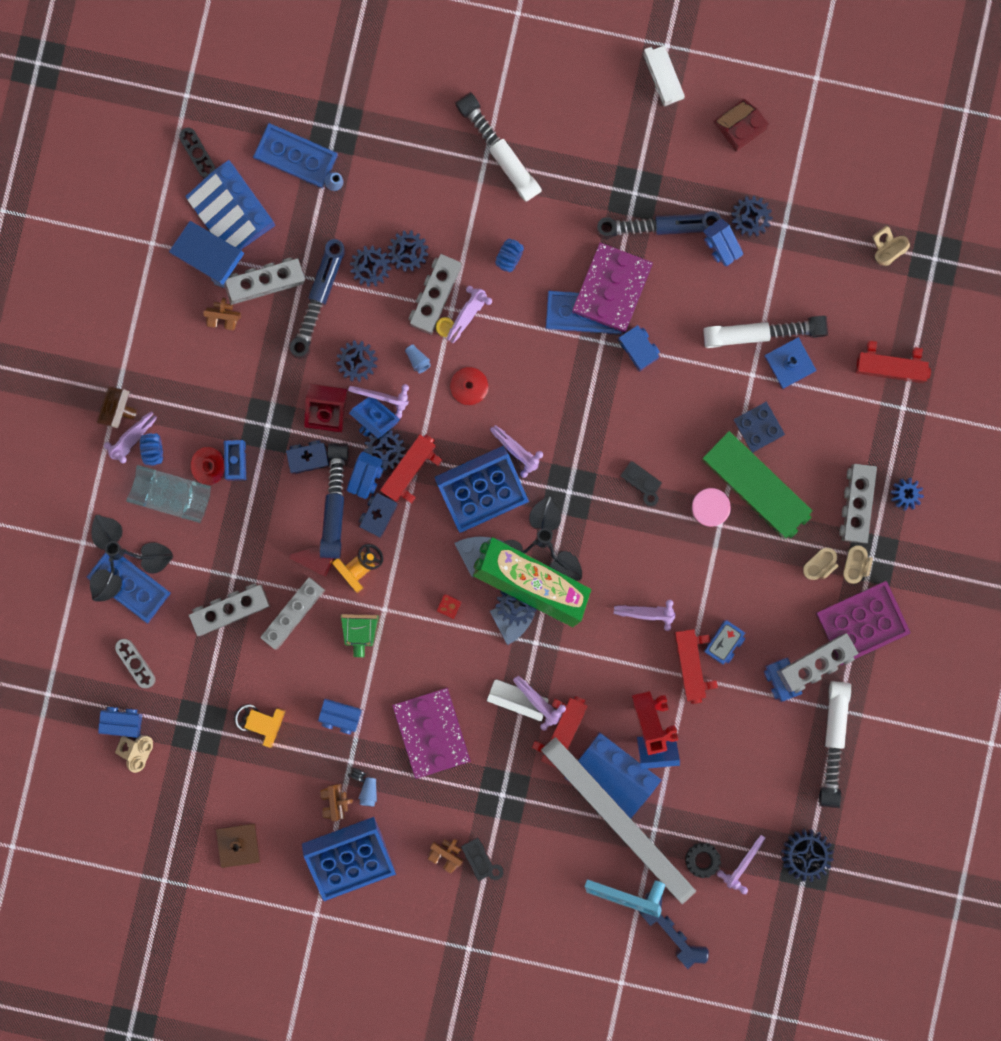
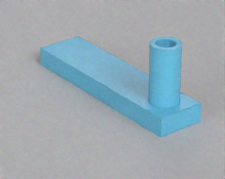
M587 880L584 886L589 894L658 918L662 910L658 903L665 888V884L662 882L654 881L647 900Z

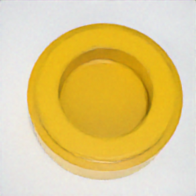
M447 317L439 319L436 323L437 333L442 337H447L454 322Z

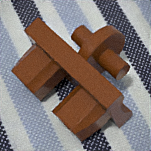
M223 297L221 303L214 302L213 307L215 308L207 307L204 310L203 316L206 317V325L208 327H217L218 320L224 319V329L234 330L237 321L241 318V312L230 311L233 310V305L227 304V298Z
M341 784L328 786V788L321 790V799L329 800L330 807H325L322 810L323 818L331 819V821L345 819L344 812L348 811L347 804L353 803V800L347 799L346 792H342Z
M444 839L442 845L447 847V850L433 842L427 858L435 864L441 856L448 859L443 869L449 873H452L457 866L460 867L463 861L451 853L452 850L458 854L461 850L455 846L456 839H453L451 843Z

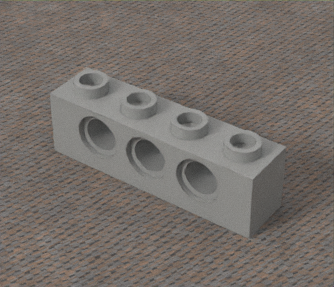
M440 254L439 258L434 259L431 267L434 270L431 276L427 275L424 293H419L416 303H418L416 311L412 310L408 320L411 321V327L432 335L461 270V262ZM440 272H444L447 274V278L444 281H440L437 279V275ZM431 290H438L440 295L437 298H431L429 296ZM424 307L432 309V313L428 316L423 315L421 311Z
M287 258L277 265L269 263L264 265L263 269L256 270V268L246 270L245 274L238 275V273L231 274L224 283L230 305L304 284L305 278L299 260ZM284 271L287 277L281 279L278 277L277 272ZM265 276L269 282L262 284L259 281V277ZM246 281L251 287L243 289L240 283Z
M852 464L851 468L847 469L846 479H849V485L845 487L844 498H847L846 506L842 508V517L845 518L844 525L840 526L839 536H842V541L868 543L877 471L876 466ZM858 479L864 483L862 490L857 489L855 486V482ZM855 498L862 502L860 509L853 506ZM853 517L859 520L857 528L852 527L850 523Z
M308 578L260 638L273 649L278 650L324 593L325 589L312 578Z
M254 583L245 587L246 591L242 593L235 591L228 594L229 598L223 601L219 598L211 601V606L209 607L199 606L193 609V613L189 617L197 636H202L271 607L263 586H257ZM245 596H249L252 600L251 605L248 607L242 604V599ZM231 603L234 611L228 615L224 608L227 604ZM210 611H214L216 614V619L213 622L207 619V614Z
M842 634L780 669L777 673L788 692L794 691L798 693L805 689V684L809 682L813 684L821 680L822 674L826 672L831 674L838 670V665L842 663L846 665L854 661V656L858 652L848 634ZM833 650L838 652L837 660H834L831 656ZM817 659H819L822 662V667L820 670H818L815 667V661ZM800 669H803L806 673L804 679H801L798 675Z

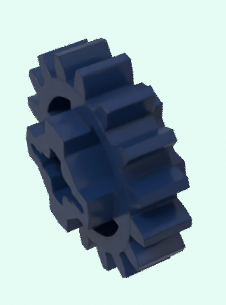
M746 196L744 202L742 200L737 202L739 206L734 205L733 210L736 212L731 213V217L735 219L732 220L731 224L737 225L735 231L740 229L741 236L748 233V238L752 234L758 237L759 232L764 234L766 232L765 228L770 227L767 221H772L773 217L768 216L772 209H766L768 202L762 204L763 198L756 201L755 196L751 200ZM745 207V214L739 216L740 210ZM750 213L752 216H756L753 221L751 218H748ZM764 218L763 224L759 227L758 220Z
M405 230L402 236L397 233V239L390 240L393 246H388V250L392 251L388 253L389 258L393 257L390 261L391 264L397 263L396 269L398 270L403 267L404 272L407 271V268H410L411 272H414V267L421 269L420 263L426 264L424 257H429V253L425 252L429 249L428 245H423L426 242L425 238L420 240V234L418 233L414 236L412 230L409 235L406 234ZM410 239L414 240V242H406L405 240ZM399 244L400 251L396 254V247ZM405 248L411 250L412 254H405ZM421 248L420 257L417 258L416 252ZM407 260V261H410L411 263H408V264H407V263H403L402 261Z
M373 245L370 250L364 246L363 252L358 249V256H352L355 262H350V266L354 267L350 272L351 274H356L354 280L360 279L359 284L361 286L365 282L367 288L370 287L371 283L375 287H377V282L379 281L383 284V277L389 278L386 271H391V267L387 266L391 263L390 259L385 260L388 256L387 253L381 254V248L375 251ZM371 255H376V256H378L380 259H377V260H376V259L372 258ZM364 257L363 263L359 264V261ZM368 259L370 260L372 265H375L373 266V274L371 273L369 268H367L369 263ZM383 268L381 274L377 277V272ZM361 274L369 275L370 279L363 277Z
M354 340L352 346L346 343V349L340 348L342 355L337 354V358L341 359V361L336 362V365L342 366L339 372H345L343 376L345 379L350 376L351 382L355 378H357L358 382H361L362 377L368 380V374L374 375L372 368L378 367L374 364V362L378 361L377 357H373L376 353L375 350L369 351L371 345L368 344L364 347L363 341L357 345ZM356 349L355 353L348 355L350 351ZM364 351L369 355L370 361L364 359ZM359 357L362 363H358L355 367L353 360ZM345 362L351 365L350 372L346 369ZM367 368V370L358 374L359 370Z
M390 430L388 434L385 433L379 438L369 435L371 441L365 442L368 448L364 449V452L372 456L373 454H378L383 461L381 466H383L384 471H387V466L394 469V463H400L398 459L404 457L401 452L406 450V448L400 446L404 441L397 440L399 434L393 436V430ZM388 438L392 439L397 446L389 444ZM380 439V443L377 446H373L375 441ZM383 445H386L388 449H391L390 451L386 452V455H383L382 451H379L380 449H383ZM392 454H396L395 458L389 462V457Z
M500 591L502 597H497L496 600L500 603L496 604L495 607L500 609L497 613L498 615L503 614V622L508 619L509 625L514 621L519 626L520 621L527 624L526 618L533 619L531 613H536L537 609L514 597H507L509 594ZM519 601L520 606L515 609L512 603ZM504 605L509 608L510 615L506 612ZM521 612L526 613L521 617H516Z

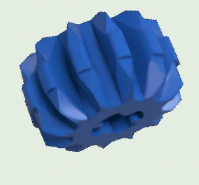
M507 239L496 257V266L503 271L512 272L523 254V245L516 240Z
M147 433L140 437V453L145 465L153 466L161 464L163 461L162 440L157 433Z
M908 478L906 482L904 479H900V485L897 483L893 485L897 490H891L890 493L896 495L891 500L892 502L899 501L896 504L897 508L903 504L902 508L904 511L908 509V506L913 510L915 509L914 504H921L917 498H924L923 494L918 493L923 490V487L916 488L919 482L915 481L912 484L911 478ZM908 490H909V491H910V493H909V496H910V497L905 498V497H904V496H905L904 491H908Z

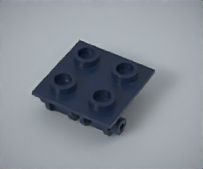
M767 401L733 419L752 453L785 435Z

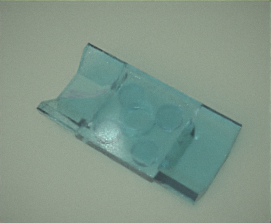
M137 465L135 480L126 502L201 523L210 498L211 486Z

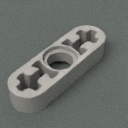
M128 639L119 640L116 643L115 650L141 688L152 687L155 683V675L135 645ZM122 643L129 644V647L127 649L130 654H132L133 651L135 653V655L130 656L127 660L125 659V657L128 656V654L125 651L121 652L120 650L122 648ZM133 658H137L141 662L138 669H133L130 666ZM144 667L146 671H143V674L151 677L149 684L142 683L143 676L141 674L136 675V672H140Z

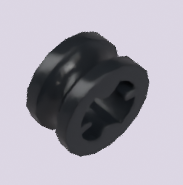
M351 766V773H348L347 776L364 782L363 776L367 772Z

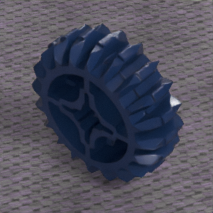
M802 829L801 836L795 831L794 835L796 838L788 836V839L792 842L790 844L787 842L783 843L788 849H781L782 853L787 854V856L781 857V860L788 861L783 866L784 868L791 867L788 873L791 875L795 872V879H798L801 875V881L805 882L808 876L809 881L813 882V875L819 880L821 879L820 872L824 875L827 874L823 870L825 867L831 869L827 861L833 862L834 859L828 857V855L833 854L834 851L827 850L831 843L824 844L827 837L823 836L820 838V832L817 831L813 836L814 831L812 829L809 830L808 835L806 830ZM807 840L801 850H794L799 842ZM813 840L820 845L822 855L814 853ZM809 851L813 856L808 857L805 861L806 858L801 854H806ZM792 856L801 858L802 870L794 865ZM813 861H821L815 869L808 871Z

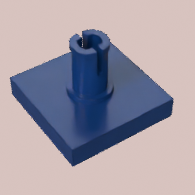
M799 337L764 356L782 389L817 371Z
M371 397L366 398L352 408L349 413L362 424L359 432L362 433L365 430L363 435L366 437L372 433L379 438L397 425L400 420L377 399Z
M637 737L641 769L680 766L677 741H666L667 751L648 755L643 737Z

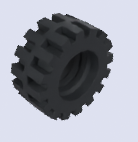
M699 842L688 849L685 863L688 870L694 876L709 878L716 874V871L720 868V854L709 843ZM700 852H706L711 857V863L706 868H699L695 864V857Z

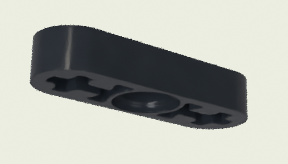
M184 128L179 134L180 141L199 174L205 179L209 174L206 172L202 173L204 167L201 162L205 160L207 167H212L210 173L216 167L196 132L192 128ZM186 133H189V135L193 134V136H191V139L194 142V145L191 146L187 139L184 140L186 138ZM195 149L203 150L202 157H193Z

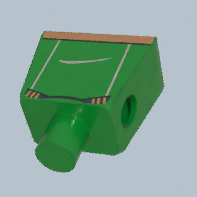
M341 614L345 645H353V657H365V646H373L379 615Z

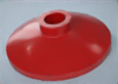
M462 368L451 379V393L459 403L475 405L481 402L488 392L487 378L476 368ZM467 382H471L473 384V387L471 389L466 388L465 385Z
M212 447L199 449L191 460V472L194 478L203 485L218 483L225 473L223 455Z

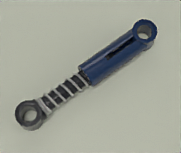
M714 211L703 214L655 216V220L649 219L645 221L642 219V221H638L636 219L635 221L629 220L628 222L605 217L598 222L597 234L600 238L607 240L622 233L628 235L629 233L635 234V232L640 234L646 232L648 234V232L653 231L655 233L656 231V235L701 233L709 227L706 223L707 219L711 218L717 222L721 217ZM605 224L611 226L612 230L608 233L603 232L601 229Z
M338 239L329 240L325 245V252L308 297L311 300L308 304L309 308L306 310V316L303 317L304 322L301 323L300 333L290 343V351L298 359H304L310 353L311 333L314 332L315 322L318 320V314L321 313L320 308L327 303L342 258L345 256L344 245ZM333 246L340 247L338 254L330 253ZM332 260V263H331V265H330V268H329V271H328V274H327V277H326V276H325V275H326V272H327V270H328L330 261ZM298 344L305 345V350L302 353L295 351V347Z
M347 443L328 444V462H330L329 467L331 470L329 471L330 476L328 478L330 480L327 490L329 494L325 496L320 558L340 559L341 532L344 497L341 493L343 487L341 484L344 477L342 474L344 471L343 467L348 462L349 446Z

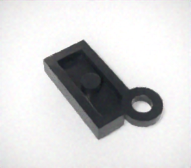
M631 461L620 477L645 494L643 501L647 506L656 505L659 500L656 491L662 482ZM649 495L654 496L653 502L647 500Z
M478 837L461 846L478 881L488 876L493 880L502 878L503 868L498 864L492 865ZM493 869L500 871L498 876L492 874Z

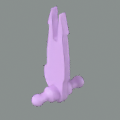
M472 286L466 288L467 293H471L472 297L460 311L452 329L450 328L447 340L451 339L450 342L454 343L461 336L460 334L473 319L476 312L480 311L484 302L487 305L492 303V299L487 297L484 290L474 289Z
M407 384L402 385V391L398 397L354 386H349L348 391L396 404L397 411L395 415L399 419L402 418V411L409 403L407 400L409 386Z
M150 412L141 417L142 419L128 429L115 445L106 442L104 448L108 450L109 457L119 460L122 464L127 461L125 456L130 452L129 449L155 422L156 416L147 422L154 413Z
M496 425L490 429L507 450L525 465L524 470L520 473L522 478H526L529 472L538 468L539 459L543 457L542 451H537L536 455L533 456Z
M672 600L666 601V607L657 606V608L626 605L614 606L613 614L645 620H663L665 631L671 630V623L675 619Z
M517 676L513 679L514 683L528 700L546 717L545 722L540 726L541 730L545 731L549 726L559 722L561 713L566 710L564 705H560L555 710L521 677Z
M762 835L754 843L732 876L725 874L722 870L717 871V876L724 879V883L727 884L729 889L739 890L742 894L748 892V889L743 887L738 879L765 840V837Z

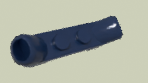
M650 892L645 894V900L648 899ZM661 895L660 901H659V903H658V904L660 905V907H661V910H662V895ZM638 911L650 926L657 921L680 949L675 955L687 969L695 963L705 964L708 962V948L706 946L688 945L685 942L687 940L686 936L680 930L676 932L672 927L674 922L668 915L664 918L660 914L658 918Z

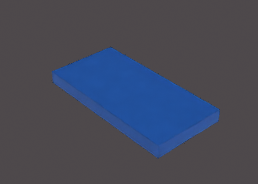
M268 123L253 158L323 189L325 177L331 172L338 153Z
M189 221L169 251L175 257L224 285L244 255V252L192 221Z
M548 291L546 329L622 334V331L572 313L579 293Z
M106 552L88 574L87 578L89 580L99 570L105 569L111 572L110 557ZM124 556L119 560H114V575L122 579V587L113 598L143 621L149 623L171 592Z

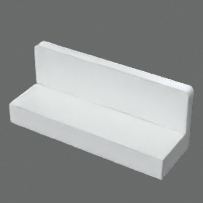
M665 46L654 50L652 47L644 49L643 55L663 106L683 100L685 96Z
M497 679L494 680L487 699L488 702L542 721L543 714L536 709L518 687ZM542 697L548 703V699Z

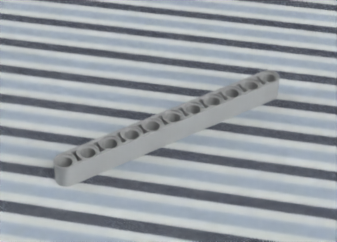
M556 737L541 749L545 756L683 905L696 890Z

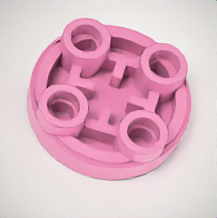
M704 489L694 497L691 511L694 518L700 524L708 527L718 526L729 516L730 501L725 493L718 489Z

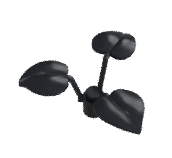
M546 497L533 507L529 515L530 525L534 529H540L533 543L525 550H523L521 543L515 540H507L503 543L524 554L535 545L541 548L548 546L554 560L550 567L575 581H580L582 579V569L577 558L567 551H562L557 557L555 556L553 544L551 543L553 538L551 531L559 527L561 514L551 497Z
M95 515L91 530L92 540L98 548L105 549L106 554L110 557L111 572L102 569L92 575L90 580L92 600L95 602L107 601L119 593L122 587V579L114 575V560L121 559L124 554L142 559L141 567L146 572L155 574L161 572L173 559V553L166 546L154 542L142 547V556L129 552L117 543L123 533L120 523L111 518Z

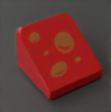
M444 594L437 612L454 619L462 602Z

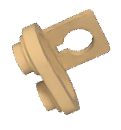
M885 226L873 235V240L878 250L875 254V259L880 265H890L892 261L906 253L910 247L907 237L898 236L893 238L888 226ZM887 233L886 241L884 243L879 242L880 236Z
M854 546L848 552L843 572L844 579L848 583H858L862 577H868L870 574L873 558L868 557L864 547Z
M831 548L821 549L804 565L803 573L805 577L810 580L825 579L838 567L835 564L837 560L836 552Z
M147 735L139 736L135 742L126 736H122L115 753L127 760L126 766L128 770L136 773L145 767V763L153 748V741ZM127 742V747H129L128 751L122 752V747L124 743Z

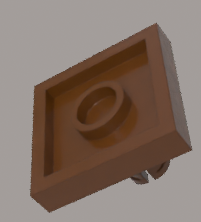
M108 387L97 423L118 428L121 417L133 420L136 416V409L126 406L130 391Z
M255 823L216 829L221 868L260 862Z

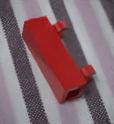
M869 341L867 343V352H860L857 356L856 374L917 383L926 382L931 375L929 362L921 361L923 348L915 347L912 351L911 360L875 354L877 341Z
M420 434L380 491L396 503L400 497H403L412 504L416 497L406 491V489L428 459L439 466L443 461L432 453L436 448V445L433 444L435 440L427 434L424 437Z
M695 629L674 632L685 700L690 701L691 704L701 703L702 699L706 698L705 690L718 688L717 680L704 682L697 644L710 642L709 635L696 637Z
M650 691L632 695L634 710L648 755L667 751L666 741L675 742L679 739L675 725L662 730L657 710L667 711L669 709L666 703V695H661L653 700Z
M575 696L574 699L570 697L567 704L554 699L551 706L558 709L560 705H564L566 710L562 713L550 741L556 737L568 750L588 707L584 704L586 700ZM534 741L532 748L542 752L541 749L546 745ZM543 754L541 761L556 768V766L545 756V754Z

